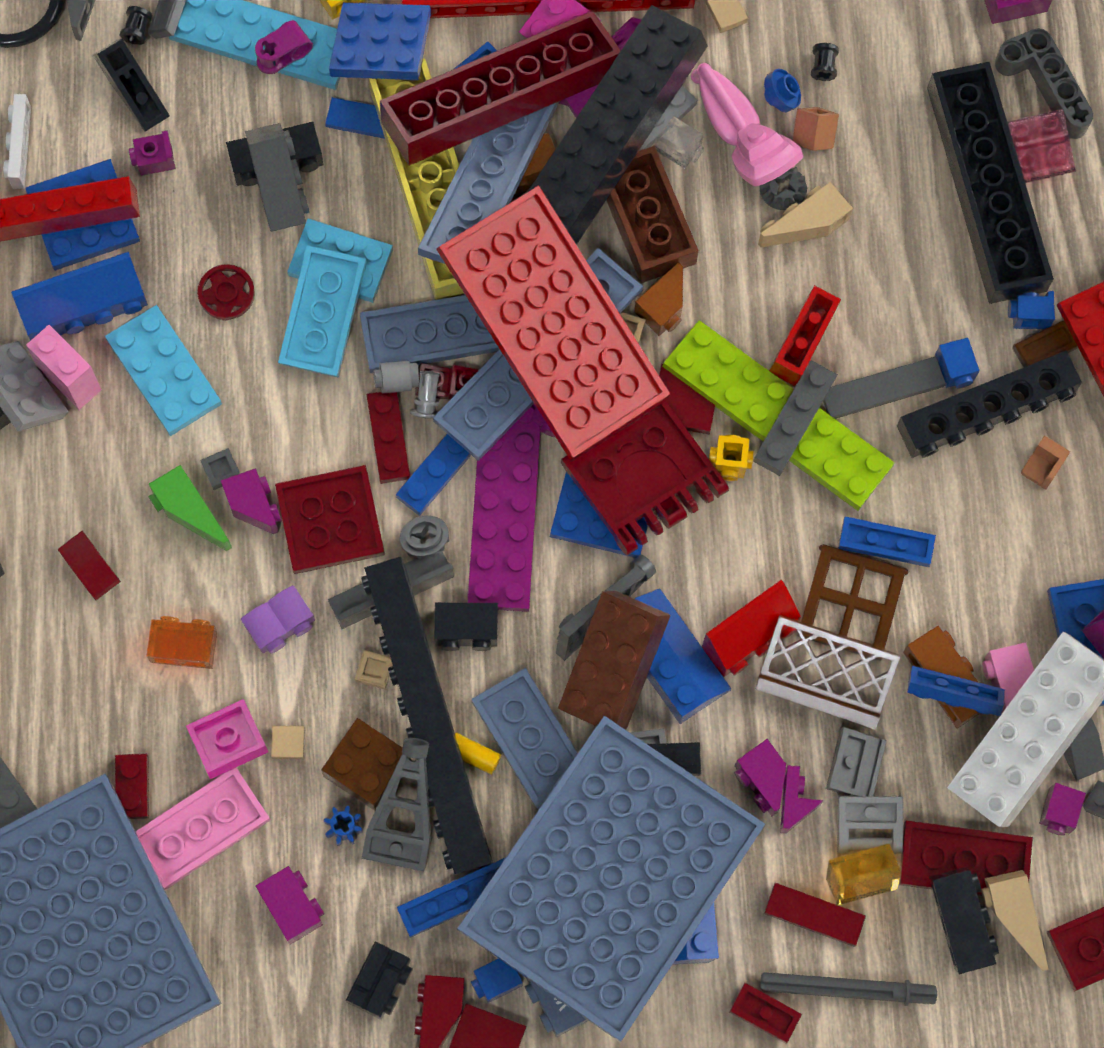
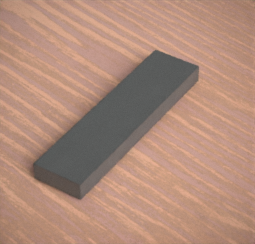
M935 356L832 386L823 403L826 412L834 419L943 388L946 383Z

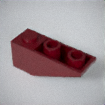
M425 975V983L418 984L417 1002L423 1003L422 1016L416 1015L414 1035L420 1036L419 1048H441L462 1015L464 978Z

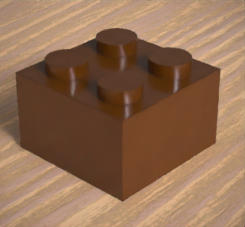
M357 718L321 769L323 777L376 811L402 756V747Z

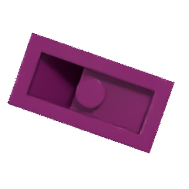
M787 765L785 770L780 833L787 834L820 807L823 800L798 798V795L804 794L805 776H800V766Z

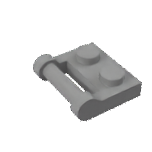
M838 796L837 852L847 854L848 850H891L892 854H902L903 797ZM849 829H891V838H849Z

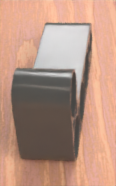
M1040 28L1032 29L1005 41L1001 45L995 59L996 70L1004 76H1012L1028 69L1062 132L1072 139L1084 136L1093 120V111L1049 32ZM1031 44H1037L1042 49H1035L1031 46ZM1005 55H1011V56H1013L1016 60H1015V61L1008 60V59L1005 57ZM1044 69H1051L1056 74H1049ZM1058 93L1066 94L1069 99L1061 98Z

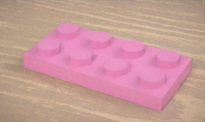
M234 768L137 830L136 833L166 890L269 822L270 818L238 769Z

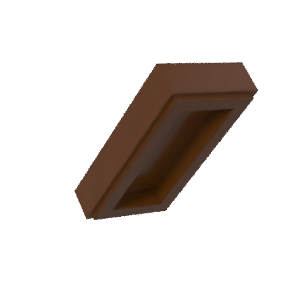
M1063 320L1014 344L1012 349L1024 368L1066 350L1070 353L1078 349V346Z

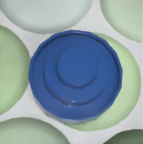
M780 68L767 74L764 80V96L766 101L771 106L785 113L797 108L801 103L800 86L797 80L786 70Z

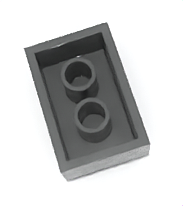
M277 123L245 131L270 232L306 224L304 214L310 212L303 188H297V185L303 183L296 159H290V156L295 155V150L289 130L283 131L281 124Z

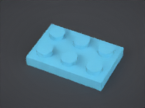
M308 218L288 268V276L299 279L307 245L366 258L367 263L358 298L373 303L393 252V245Z

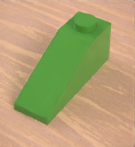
M181 465L149 483L153 494L148 497L157 512L163 509L168 518L225 551L232 548L229 539Z

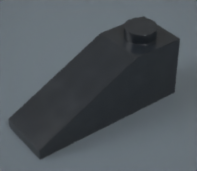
M118 39L93 54L104 75L144 132L170 117L123 39Z

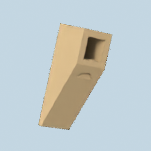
M831 182L824 187L817 186L808 193L807 199L801 204L796 202L789 206L783 213L784 216L778 221L771 220L766 223L760 230L761 234L758 245L760 247L827 237L850 220L853 207Z

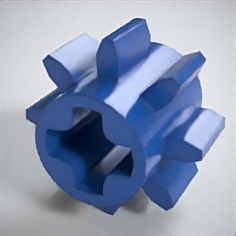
M348 805L341 812H338L333 807V817L323 820L326 825L331 826V829L325 833L326 837L331 838L335 835L337 846L342 844V840H349L352 845L355 844L353 839L355 832L363 833V829L355 824L360 821L361 815L356 814L352 817L350 806ZM343 819L345 823L350 822L347 832L338 829L339 820Z

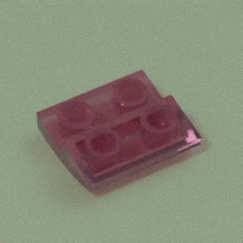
M1063 109L1008 122L1025 183L1076 172Z

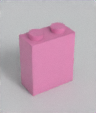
M50 325L46 326L26 344L37 368L78 410L102 390L92 367Z

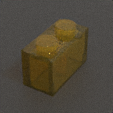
M885 844L830 859L826 880L838 906L896 890L901 870L890 844Z

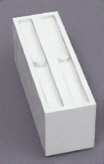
M1062 632L947 788L998 827H1009L1104 700V659L1071 635Z

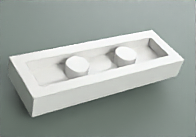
M14 94L13 105L8 107L9 123H12L11 132L6 134V149L10 151L9 160L4 161L3 171L4 177L8 178L13 189H25L31 105L26 94Z

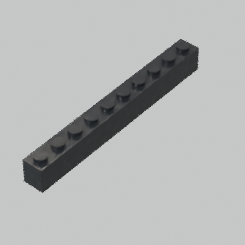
M400 556L364 567L366 576L361 577L366 595L372 594L375 606L370 607L375 625L381 624L384 636L379 637L384 655L390 654L393 664L392 667L388 668L393 686L399 684L402 697L397 698L402 716L408 715L411 725L410 728H406L408 738L423 739L429 743L426 757L429 808L435 807L438 819L433 820L434 828L438 839L444 838L447 850L442 851L447 870L453 868L454 874H459L492 864L493 860L404 560Z

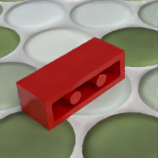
M814 285L769 369L771 373L796 386L841 301L840 298Z

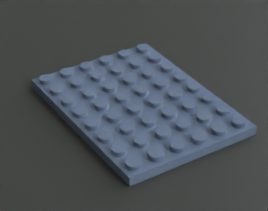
M603 716L457 930L621 1043L765 826V823L606 716Z
M106 774L0 828V1011L18 1048H141L222 1004Z

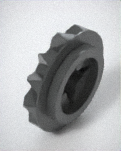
M797 167L774 180L760 185V194L765 203L777 210H786L796 202L798 204L803 202L808 187L805 176H802L798 172ZM789 179L790 181L788 188L791 190L789 191L785 189L783 192H780V194L777 195L779 188L777 182L783 183L785 180L787 181Z
M420 516L412 519L403 527L400 534L402 549L406 551L409 557L414 555L420 560L424 556L434 558L435 553L444 551L445 544L449 542L447 525L443 520L435 516ZM428 531L430 539H427L426 543L421 544L420 539H423Z

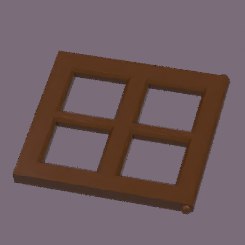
M825 544L820 545L819 550H821L801 622L813 626L820 599L846 607L839 635L845 637L848 634L854 609L879 616L880 620L873 644L863 643L885 650L904 576L909 571L907 568ZM831 560L857 567L850 594L824 587ZM865 570L891 577L884 604L858 597ZM803 631L805 637L811 635L810 633ZM816 637L811 640L830 646L827 639L822 637ZM833 641L835 647L841 645L840 643ZM847 647L843 649L845 651L859 654L857 649L852 647ZM864 652L866 657L871 655L870 653ZM877 657L875 659L881 661L882 657Z

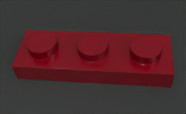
M382 392L368 393L366 395L380 484L408 480L410 478L397 392L383 394Z

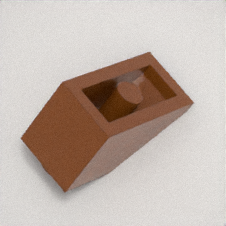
M679 262L635 301L634 312L640 318L645 319V323L658 336L666 330L671 332L682 320L680 317L683 307V266Z

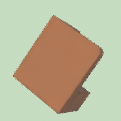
M820 107L797 109L793 141L797 145L812 151L832 149L834 147L839 114Z
M1044 435L1022 469L1021 474L1042 488L1047 489L1070 454V451Z

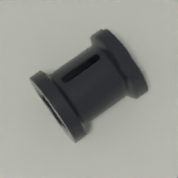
M129 6L126 10L128 17L125 28L121 29L119 36L128 43L142 45L146 40L144 33L147 23L151 22L153 15L145 8Z
M831 43L815 44L812 49V53L815 55V62L811 70V77L821 81L834 80L837 77L835 57L839 53L838 46Z

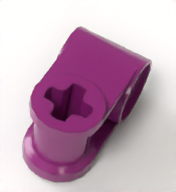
M288 21L277 30L257 41L255 45L257 66L262 73L275 74L294 61L305 57L313 48V43L296 21Z

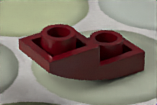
M421 363L418 366L419 382L420 371L439 373L436 398L451 400L479 369L457 365L445 368ZM416 387V396H418L419 387Z
M83 530L58 548L62 557L95 600H98L121 582Z

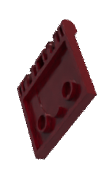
M665 399L645 410L574 458L569 459L568 456H565L561 459L562 466L611 532L617 545L625 555H629L638 549L636 541L640 545L648 542L645 532L637 523L641 518L644 517L654 534L660 535L664 532L662 524L652 511L656 510L659 519L668 529L688 517L676 496L679 495L681 502L690 513H695L699 510L697 502L687 489L695 486L697 493L706 504L714 501V495L719 498L729 491V487Z

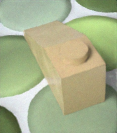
M1023 870L985 878L987 888L981 890L986 908L991 907L995 915L1042 971L1049 970L1027 875Z

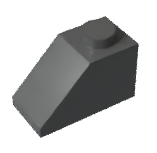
M1092 718L1088 720L1064 752L1065 759L1076 781L1104 770V756L1100 736Z

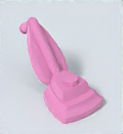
M702 63L691 73V80L700 85L704 108L715 131L723 141L736 146L731 157L736 171L746 182L755 187L763 185L790 170L803 158L801 147L794 141L766 126L760 125L759 116L747 97L726 77L711 69L709 64Z

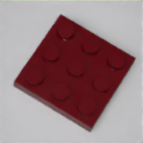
M366 465L275 484L294 574L385 555Z

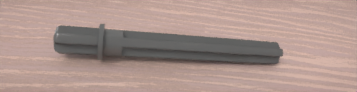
M768 972L762 973L760 988L763 992L904 1002V1006H908L909 1003L933 1005L937 1000L936 986L912 984L909 980H905V983Z

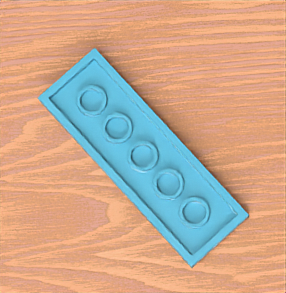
M186 0L175 35L169 37V40L257 66V55L255 53L257 41L277 30L284 23L294 20L311 40L313 48L305 57L294 61L278 73L334 90L337 89L341 78L331 77L329 72L337 28L244 0Z

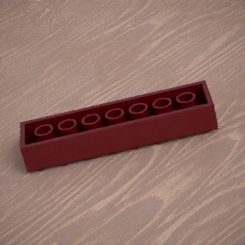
M591 11L380 100L381 124L410 166L599 85L621 50L595 13Z

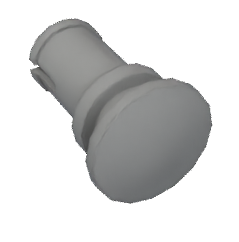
M420 371L418 397L414 400V403L417 404V409H411L410 414L420 418L431 419L438 413V411H435V407L439 404V401L436 400L439 373Z

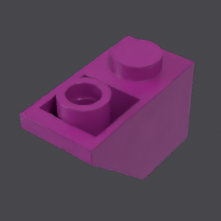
M255 468L221 480L233 517L271 534L279 532L276 523L280 522L281 518L276 504L269 505L266 495L270 494L271 491L265 476L259 478Z
M766 739L736 761L734 767L737 770L734 774L744 787L749 785L756 796L753 797V800L763 813L768 811L771 817L778 813L781 805L786 763L770 741Z

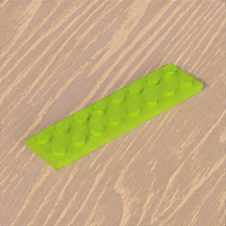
M700 320L665 360L662 366L763 442L794 390ZM821 408L818 409L789 460L857 511L860 510L895 464L894 461Z

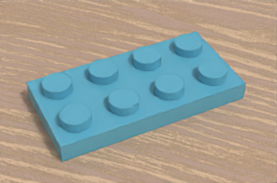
M307 245L278 360L279 364L339 377L367 263L366 258Z
M157 305L105 336L107 342L170 436L222 405L220 398Z

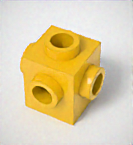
M719 435L716 447L710 446L709 460L725 481H737L738 478L744 479L746 469H752L754 451H748L749 438H742L738 435Z

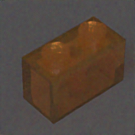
M161 616L160 620L151 619L146 656L150 663L213 669L217 631L214 625H210L209 621L193 619L191 623L179 622L178 618L171 616Z

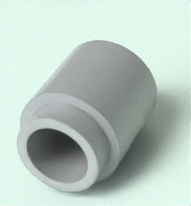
M408 360L379 363V369L373 371L375 388H381L382 394L411 391L412 388L419 387L417 363H409Z

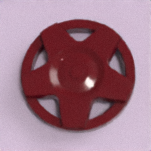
M224 264L211 268L202 276L197 294L199 302L207 314L219 320H231L242 316L250 309L254 301L255 289L253 281L246 271L235 265ZM230 271L235 272V274L231 277H226L222 272ZM210 278L211 288L203 291L206 282ZM246 282L249 285V294L242 290ZM208 305H216L217 312ZM234 307H241L240 309L232 312Z

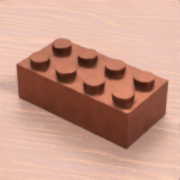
M655 146L638 151L606 201L640 283H644L664 276L678 262L683 268L695 265L699 250Z
M602 591L558 709L596 727L603 716H606L627 730L671 615L618 591Z

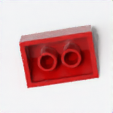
M782 579L706 633L702 648L723 677L729 673H732L734 676L739 674L749 665L747 660L754 655L760 658L767 653L780 615L797 621L800 620L801 615ZM783 625L780 636L785 640L794 634L797 629Z

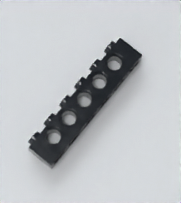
M1066 350L901 416L897 428L911 458L919 455L922 458H926L938 452V447L949 444L950 447L956 446L964 442L966 436L976 433L978 436L986 434L994 429L993 425L1003 421L1005 425L1019 420L1022 417L1021 414L1031 410L1033 414L1046 409L1050 402L1059 400L1060 403L1068 401L1077 395L1076 392L1082 381ZM1045 380L1049 382L1052 389H1043L1039 385V381ZM1018 391L1022 393L1025 400L1018 401L1014 399L1011 392ZM983 403H993L997 407V411H988ZM963 413L967 415L970 422H960L956 418V414ZM928 425H938L942 429V433H932Z

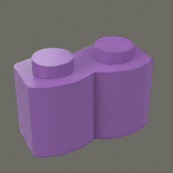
M292 585L244 615L241 621L262 654L267 651L273 654L286 645L285 640L294 634L299 637L311 630L313 627L311 623L315 621V618L295 586Z

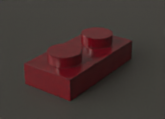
M147 753L115 755V792L129 819L149 818V761Z
M747 983L743 984L729 1011L734 1016L785 1044L788 1043L802 1016L801 1013Z

